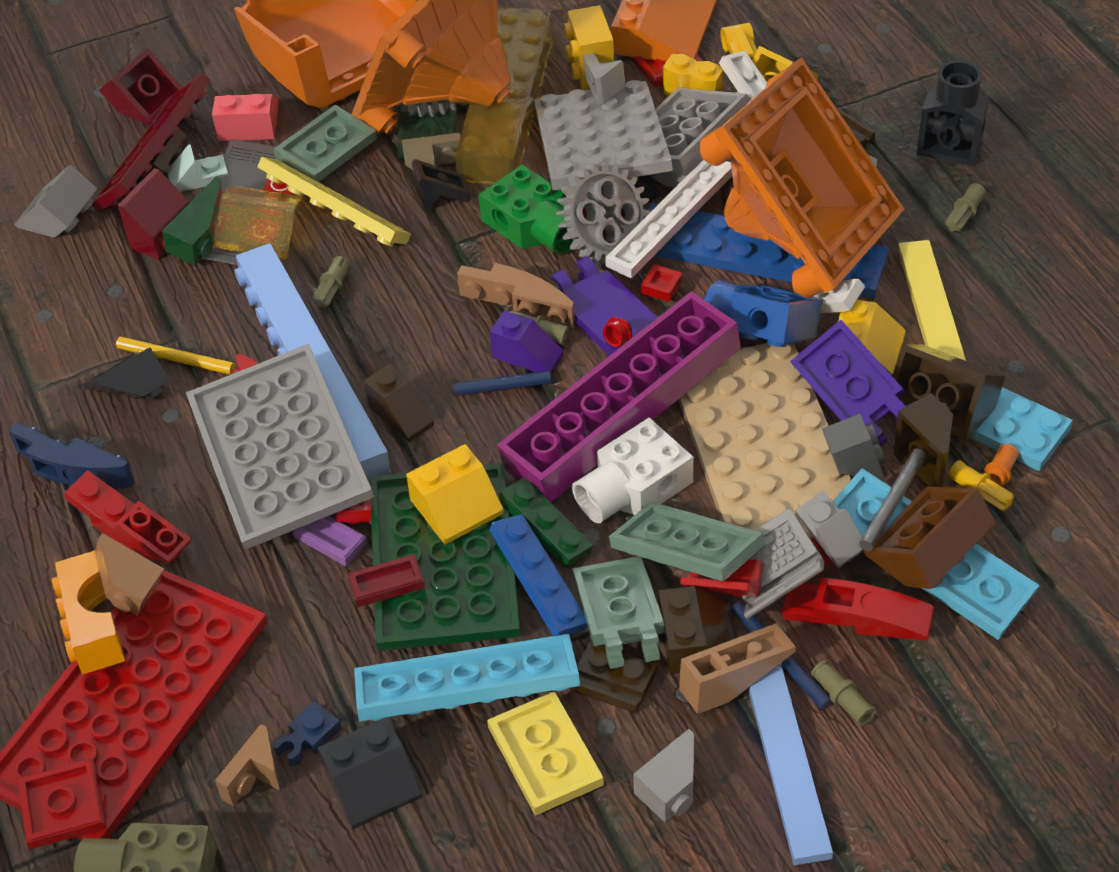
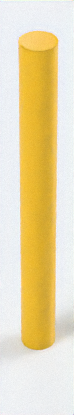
M121 336L116 343L118 349L135 353L151 347L157 358L229 375L233 374V370L236 368L233 362Z

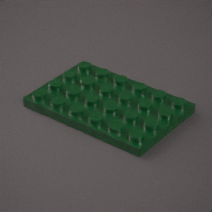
M504 463L483 465L498 497L500 491L506 488ZM407 473L370 476V487L374 495L371 498L373 566L415 554L425 582L424 589L375 603L377 650L386 651L520 637L514 570L489 531L493 522L509 518V511L502 505L504 514L444 544L410 500Z

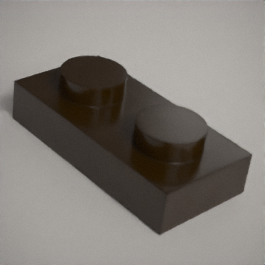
M181 129L173 138L164 142L166 149L156 159L153 158L150 161L153 167L142 179L154 168L160 170L164 175L170 170L171 165L169 161H173L184 149L181 143L187 135Z

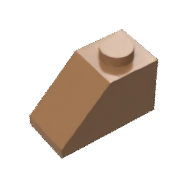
M102 533L96 546L95 558L106 598L117 609L123 612H131L138 616L159 585L164 568Z

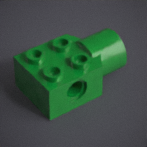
M523 164L478 194L481 221L521 249L544 245L558 255L565 254L571 250L570 246L573 239H563V236L568 232L567 228L558 227L560 223L565 221L564 217L556 215V212L564 210V206L557 202L558 199L564 198V193L560 189L553 190L550 182Z

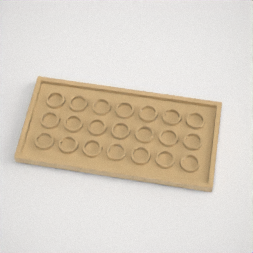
M765 343L741 348L678 399L720 520L723 522L756 530L788 508H791L795 513L796 509L822 491H825L833 501L851 481L849 475L841 474L837 470L822 428L827 427L828 423L814 390L790 362L798 355L794 343H787L786 347H776ZM804 527V529H805V531L807 532V534L809 535V537L812 538V535H811V534L808 532V530Z

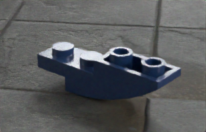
M18 422L9 430L16 451L27 457L34 474L62 484L73 485L88 470L113 489L129 488L135 483L130 470L131 466L123 456L118 454L112 455L102 450L100 446L93 442L87 443L76 437L67 445L60 439L53 440L43 435L35 427L28 428Z

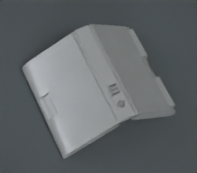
M788 508L755 530L763 533L765 545L749 559L760 560L764 563L760 596L757 598L742 596L747 601L744 610L746 619L754 616L824 570L822 556L791 508Z

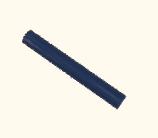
M550 371L454 383L455 396L551 384Z

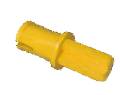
M961 460L954 463L951 467L948 478L952 481L959 483L964 488H978L983 499L999 510L1005 511L1011 506L1014 498L1013 493L992 481L989 474H981Z

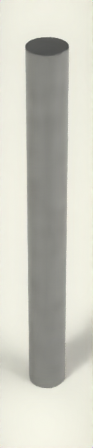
M918 448L913 450L860 540L859 545L863 550L871 551L924 461L926 453Z

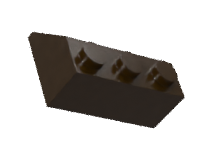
M902 344L892 375L905 391L898 398L905 406L932 393L940 402L945 403L953 414L951 434L965 440H969L996 408L1006 377L923 344Z

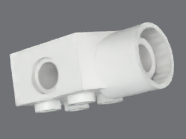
M647 418L598 450V468L573 483L572 490L581 510L595 523L603 522L619 510L636 515L650 502L662 504L693 483V456L652 419Z

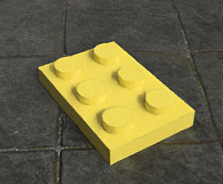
M555 691L487 720L488 728L535 816L604 785L601 772Z

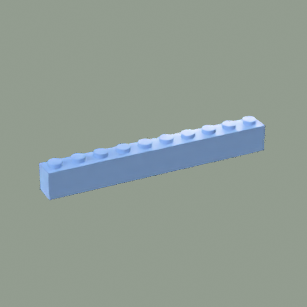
M269 243L236 255L238 268L234 269L237 281L240 286H246L245 294L249 304L257 306L255 311L261 326L267 325L266 332L271 345H278L279 347L277 349L278 356L304 345H310L367 480L370 481V476L390 473L388 453L271 244Z

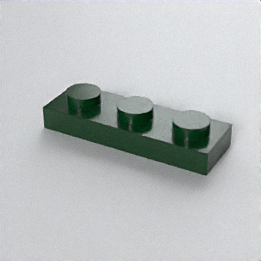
M525 477L500 491L498 496L500 503L513 516L523 514L539 542L565 568L591 553L593 544Z

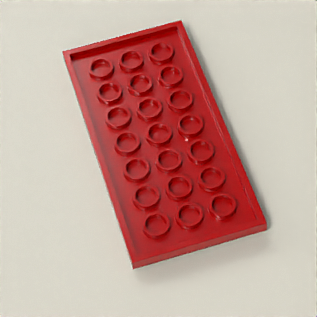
M164 570L159 585L138 616L131 612H123L116 607L111 612L121 641L125 661L83 675L78 662H72L0 752V800L21 810L18 778L93 758L96 766L106 829L77 836L76 838L80 840L83 838L109 839L268 623L266 613Z

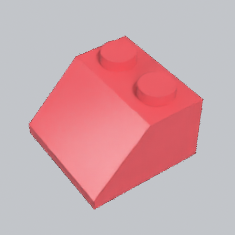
M273 94L215 96L212 117L218 141H230L231 139H275L280 103L279 97Z

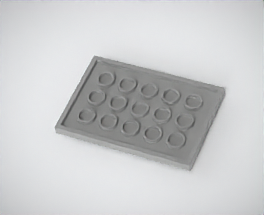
M632 80L627 82L621 91L601 105L597 104L591 90L584 91L581 89L573 90L569 94H547L541 98L534 99L553 190L571 186L567 179L577 176V170L586 169V166L591 164L597 165L607 162L608 166L618 164V171L628 169L627 178L673 171L670 153L646 81Z
M309 344L186 392L245 550L374 497Z

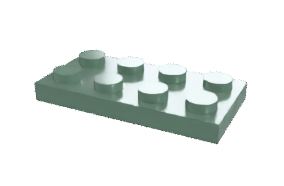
M650 502L609 536L611 548L720 581H725L765 545L762 532Z

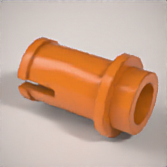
M1010 444L1000 445L993 461L986 465L984 473L989 474L991 480L1000 486L1008 483L1011 478L1010 471L1019 457L1018 450Z

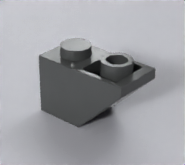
M861 414L822 428L839 473L855 476L863 468L878 479L884 477L880 464L885 463V459L878 444L879 440L873 425L865 426Z

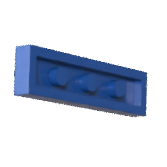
M523 514L493 522L489 531L552 635H572L585 631L588 625L583 611Z

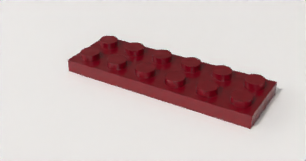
M203 72L170 97L95 197L92 206L98 212L107 206L115 207L124 196L126 197L138 185L136 180L139 177L143 178L151 170L153 165L150 164V161L153 158L156 159L166 149L164 142L173 138L180 130L177 126L180 121L184 122L193 112L192 104L196 105L206 95L207 92L204 88L210 79Z

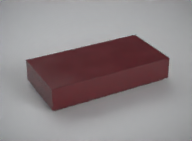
M415 554L347 573L357 608L425 588V582Z

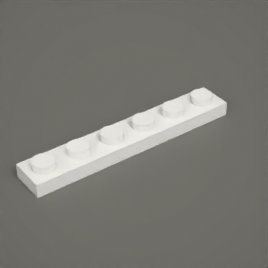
M703 160L606 256V267L632 279L731 178V162L726 161L719 166H714Z

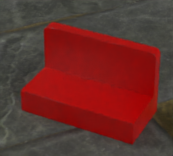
M748 559L725 581L714 580L710 577L690 572L689 578L681 577L680 585L683 587L695 586L712 594L757 598L760 596L764 563L760 560Z

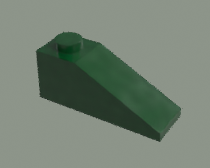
M216 176L162 230L165 252L194 266L197 265L203 256L206 257L210 254L224 200L221 178Z

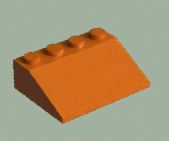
M622 0L611 25L614 55L641 56L644 59L656 60V58L668 60L672 54H684L695 59L717 0Z

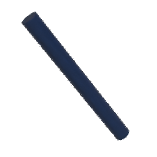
M738 601L732 606L731 611L751 633L765 628L755 615L749 619L745 618L744 610L746 605L742 601ZM792 656L781 662L784 670L821 710L827 709L832 704L830 697Z

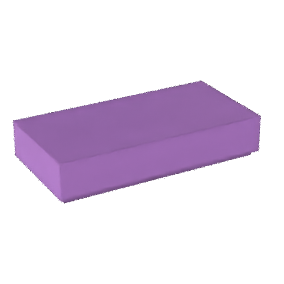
M331 516L292 530L293 537L346 567L368 544L365 535L341 522H337Z

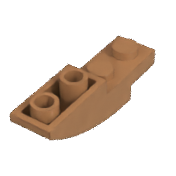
M494 263L491 271L461 265L457 273L460 296L512 306L515 312L536 318L538 315H541L543 320L564 326L567 325L569 326L568 328L573 329L575 326L574 302L559 289L537 276L498 263Z

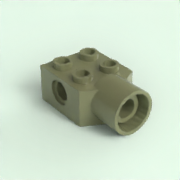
M132 823L119 839L83 838L76 851L74 872H212L217 848L209 826Z

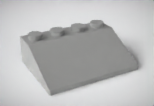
M678 87L655 109L670 153L673 171L650 174L648 176L665 186L676 187L704 160L700 154L701 139L725 124L749 102L747 94Z

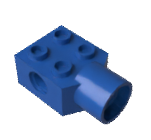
M721 280L714 282L706 293L704 299L706 302L737 322L738 332H740V337L758 340L760 337L768 339L767 344L771 346L786 347L787 343L802 344L803 340L815 338L817 335L822 304L821 299L813 297L808 299L797 293L769 286L737 285Z

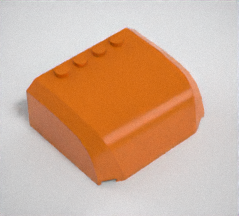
M246 0L247 3L242 8L235 7L234 10L251 50L267 71L307 105L324 108L336 101L344 100L348 95L361 90L381 35L418 0Z

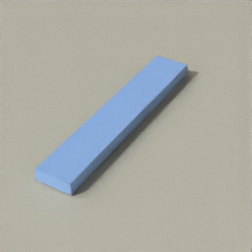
M780 663L748 687L793 864L800 865L830 860L833 856L832 847Z

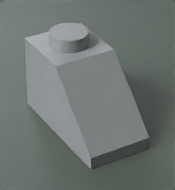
M690 729L686 730L633 774L634 794L665 823L674 815L680 816L685 813L693 802L694 733Z

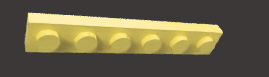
M261 157L257 167L267 173L266 178L279 184H283V182L288 184L289 191L300 196L307 195L311 197L309 202L324 209L329 207L333 210V216L344 221L352 220L355 222L354 227L368 234L371 232L378 235L377 240L385 245L392 247L394 243L407 245L411 233L282 161Z

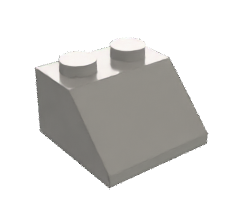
M70 164L43 187L14 225L19 229L54 238L62 231L69 233L79 222V219L76 218L79 212L83 214L93 204L94 200L91 196L98 188Z

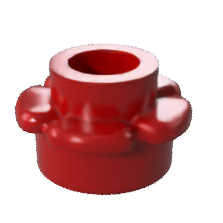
M614 316L603 327V336L609 345L619 347L632 338V327L628 321Z

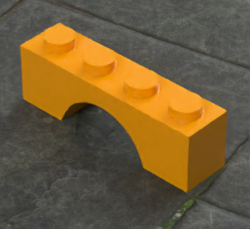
M95 551L56 562L57 577L52 578V583L57 596L56 603L62 618L60 623L66 639L65 647L70 662H78L82 675L124 662L125 658L121 641L111 612H91L99 603L107 599L95 558Z

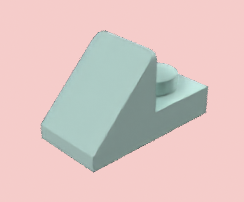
M190 144L172 164L167 174L169 181L180 192L205 187L215 176L226 175L228 171L223 155L195 161Z

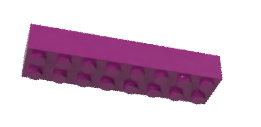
M691 291L498 443L497 447L501 461L504 463L505 471L517 481L525 477L550 502L554 501L570 488L573 483L598 465V450L647 418L655 419L740 350L737 322Z

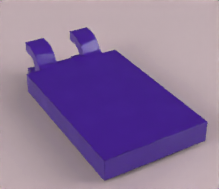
M587 256L577 261V266L582 270L577 274L580 282L573 285L571 279L563 270L552 275V280L557 283L555 287L574 302L575 323L608 356L621 347L609 345L603 336V327L611 317L616 316L618 319L623 318L628 321L632 327V338L658 318L608 270L600 274L594 262Z
M840 320L790 362L840 421L861 414L865 426L872 424L879 440L878 444L881 446L887 441V438L875 423L888 412H891L896 420L898 419V411L906 407L898 398L905 391L846 324Z

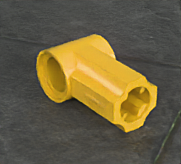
M743 23L722 27L720 35L723 50L730 52V54L746 51L750 59L753 60L757 48L754 44L751 24Z

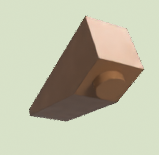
M776 623L682 658L679 690L697 714L733 700L795 653L796 646Z

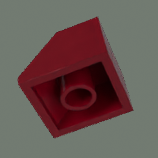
M147 48L101 87L99 91L117 112L148 125L155 119L170 97L182 86L151 50Z
M155 168L121 201L118 208L130 249L160 260L167 253L165 252L162 230L189 204V201L160 170Z

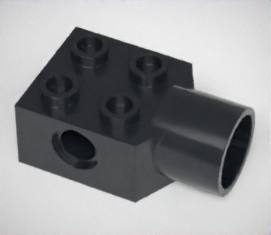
M955 60L947 62L940 67L937 86L930 87L922 108L917 155L975 166L982 146L989 98L979 92L982 74L980 69L973 63Z

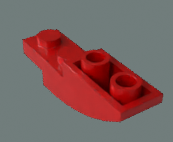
M88 470L64 492L65 500L89 516L92 526L134 552L154 561L169 565L192 542L189 536L140 501L136 504L132 503Z
M821 578L819 585L803 583L788 592L785 596L781 613L784 620L854 626L856 634L928 641L934 606L916 598L872 585Z

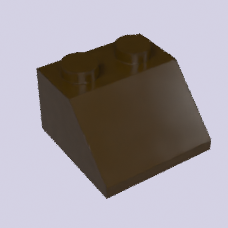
M932 393L898 411L893 455L905 465L914 449L923 450L926 453V457L915 477L925 487H943L953 414L945 403L940 402Z
M695 586L659 590V609L664 621L665 633L662 634L670 674L680 673L682 658L737 638L729 602Z

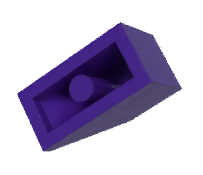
M504 310L490 330L492 358L534 372L550 371L551 375L563 356V350L533 319Z

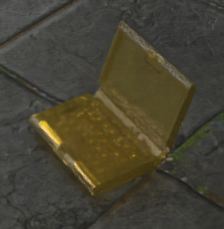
M232 185L223 193L220 200L213 248L247 252L249 251L247 250L248 248L255 249L270 243L278 258L287 259L295 217L294 211L305 202L306 197Z

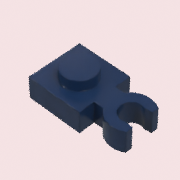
M313 701L288 724L291 735L282 736L274 743L275 753L280 756L285 750L293 749L287 756L289 765L293 767L300 763L304 755L303 751L306 748L316 753L318 747L326 744L341 729L340 721Z

